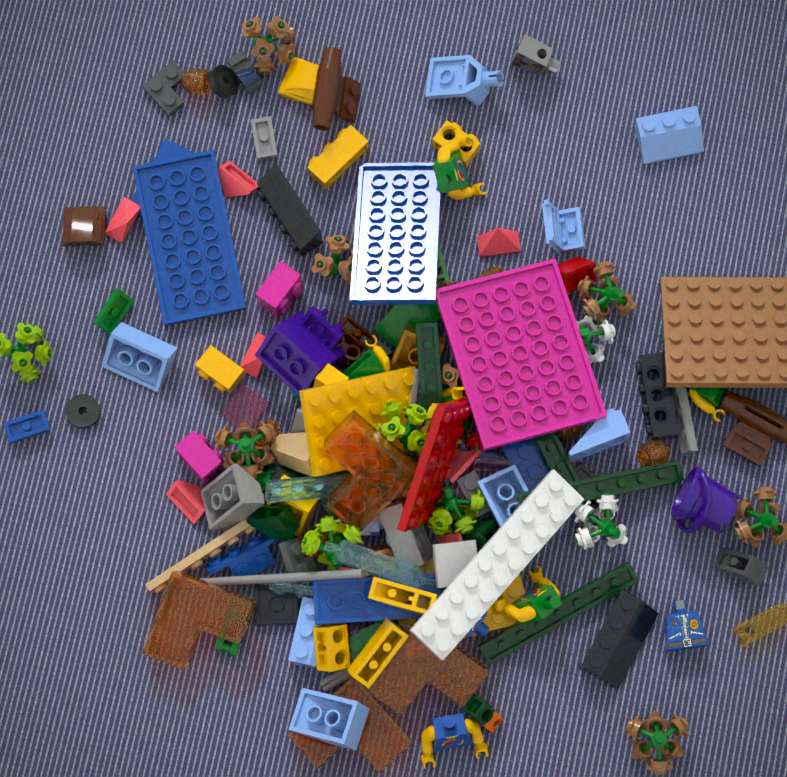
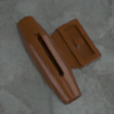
M335 47L325 48L316 75L312 101L313 128L321 131L329 130L334 113L336 117L348 123L355 122L361 83L348 76L341 77V50Z
M730 391L726 393L720 406L740 422L732 427L722 446L760 467L771 448V439L787 444V419L750 398Z

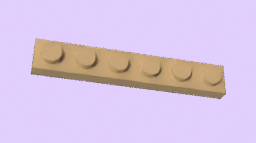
M244 519L145 584L151 594L154 592L156 594L161 593L167 588L168 583L173 580L177 582L186 576L185 572L191 568L192 570L198 569L204 564L203 561L208 557L212 559L222 552V548L227 545L229 547L235 545L240 541V536L245 533L249 535L257 529L248 524L246 519Z

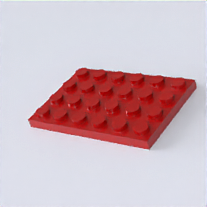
M460 398L437 404L397 526L398 530L406 532L428 523L429 518L433 517V512L438 510L436 505L443 496L442 488L444 481L448 479L451 472L449 467L451 459L455 458L458 451L456 447L457 441L462 438L464 433V427H462L464 420L469 417L471 412L468 399Z

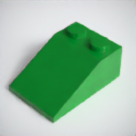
M437 303L394 304L373 330L396 349L407 323L414 326L421 323L437 322L441 315Z

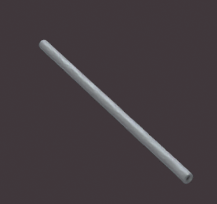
M350 569L180 579L179 586L180 588L363 578L364 570Z

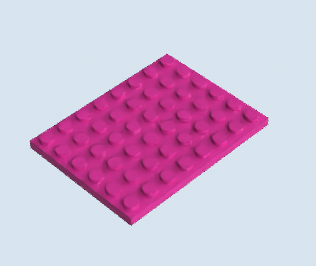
M556 259L437 289L436 303L462 386L465 389L466 398L469 400V407H471V414L483 451L607 417Z

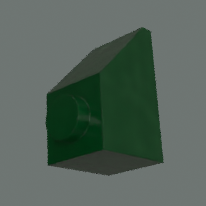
M290 505L261 506L246 519L248 524L272 539H290L300 526Z
M494 515L477 521L470 533H461L462 540H476L477 552H479L500 528Z

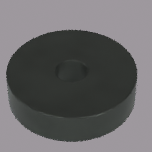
M218 65L209 71L208 82L212 91L217 96L229 98L237 92L238 80L229 67Z
M87 394L73 397L66 407L68 420L73 426L80 429L94 426L101 415L98 402ZM81 409H87L86 414H80Z

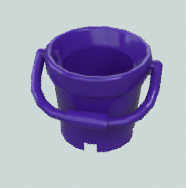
M696 466L690 471L679 489L671 509V516L675 518L681 531L686 534L699 530L701 526L721 534L724 530L720 526L722 523L727 526L729 525L738 507V503L734 502V498L740 499V495L711 479L703 469ZM686 519L693 522L692 527H685L681 520Z

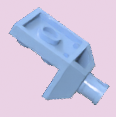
M471 55L431 58L425 96L428 99L466 97L476 106H480L489 94L490 87L503 86L504 82H498V80H504V74L501 70H487Z

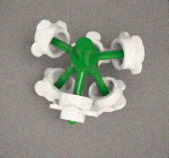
M586 315L584 319L576 322L584 345L587 344L585 349L590 364L592 362H602L605 359L603 355L605 347L602 344H591L590 339L591 337L598 336L601 341H608L609 344H612L613 337L616 334L615 328L607 320H603L599 326L594 325L592 317Z
M609 493L601 495V499H597L599 506L595 509L590 506L591 501L589 500L585 505L581 503L576 508L575 515L577 517L575 522L582 521L584 528H577L575 542L578 546H582L584 550L587 547H593L594 542L600 539V535L607 537V544L610 547H615L617 544L625 545L628 542V538L625 535L626 526L623 524L616 526L611 522L615 517V512L618 511L617 502L619 499H614V495ZM589 519L598 524V527L587 521Z

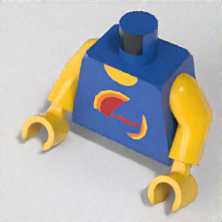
M463 713L434 718L431 725L422 732V752L424 754L421 756V761L424 769H426L425 765L427 762H431L433 768L436 766L431 752L476 744L475 755L477 759H480L479 752H485L488 757V745L483 742L484 739L479 724L474 720L467 719Z

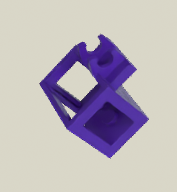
M312 306L306 314L300 311L274 325L255 353V356L299 397V391L313 388L316 376L328 363L336 368L346 355V352L337 345L345 334L340 330L344 325L339 323L333 327L326 320L325 315L329 312L326 308L320 311L315 306Z

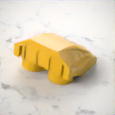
M294 57L283 78L278 95L296 102L312 105L319 65Z

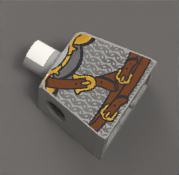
M524 34L516 47L510 64L541 75L545 68L556 73L561 61L551 57L553 48Z

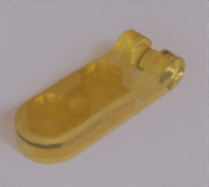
M777 604L735 626L733 630L736 634H739L742 646L746 647L787 625V604ZM750 626L755 633L751 636L746 631V628Z

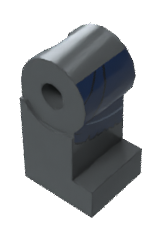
M243 51L227 60L228 67L234 72L236 78L248 93L263 85Z

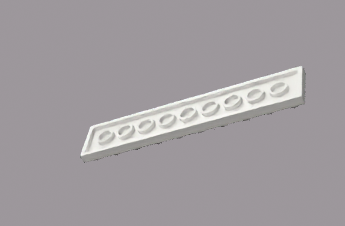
M554 469L551 470L409 631L443 661L582 503L584 498Z

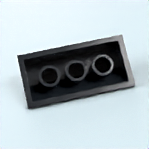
M275 164L258 181V191L256 192L262 202L266 201L269 207L267 209L272 218L277 217L280 224L278 226L283 235L288 234L291 241H289V244L294 252L299 251L301 256L323 244L321 231L279 166Z
M622 590L580 669L619 689L659 613L641 599Z

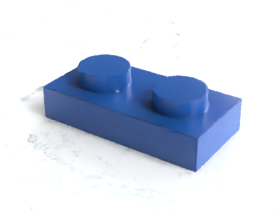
M44 409L3 423L10 444L51 431Z

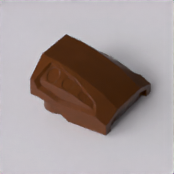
M106 207L64 208L63 247H67V244L72 247L80 245L105 246Z
M349 313L337 323L344 325L340 330L345 334L337 344L346 352V355L337 366L343 370L350 367L369 349L365 344V339L370 345L375 343L372 334L354 321Z

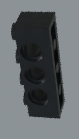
M664 352L640 355L638 362H635L637 375L640 374L641 376L639 392L640 395H644L645 403H642L643 415H647L648 423L645 424L646 434L651 436V442L676 439L679 431L671 387H666ZM651 372L657 374L658 380L651 381L647 374ZM651 394H660L662 400H652ZM657 413L663 414L665 421H656L654 415Z

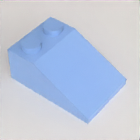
M614 408L607 410V417L597 420L569 451L568 458L571 463L628 440L630 430L621 409L616 411Z
M302 688L288 730L356 751L370 708L358 701Z

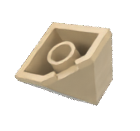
M306 432L278 434L276 442L271 447L278 464L314 477L311 471ZM333 473L326 474V475H322V476H318V477L330 478Z

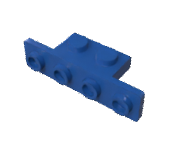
M266 534L260 537H253L246 542L247 544L230 549L224 556L212 558L205 565L209 575H212L229 566L234 576L256 575L276 564L268 545L279 539H272Z

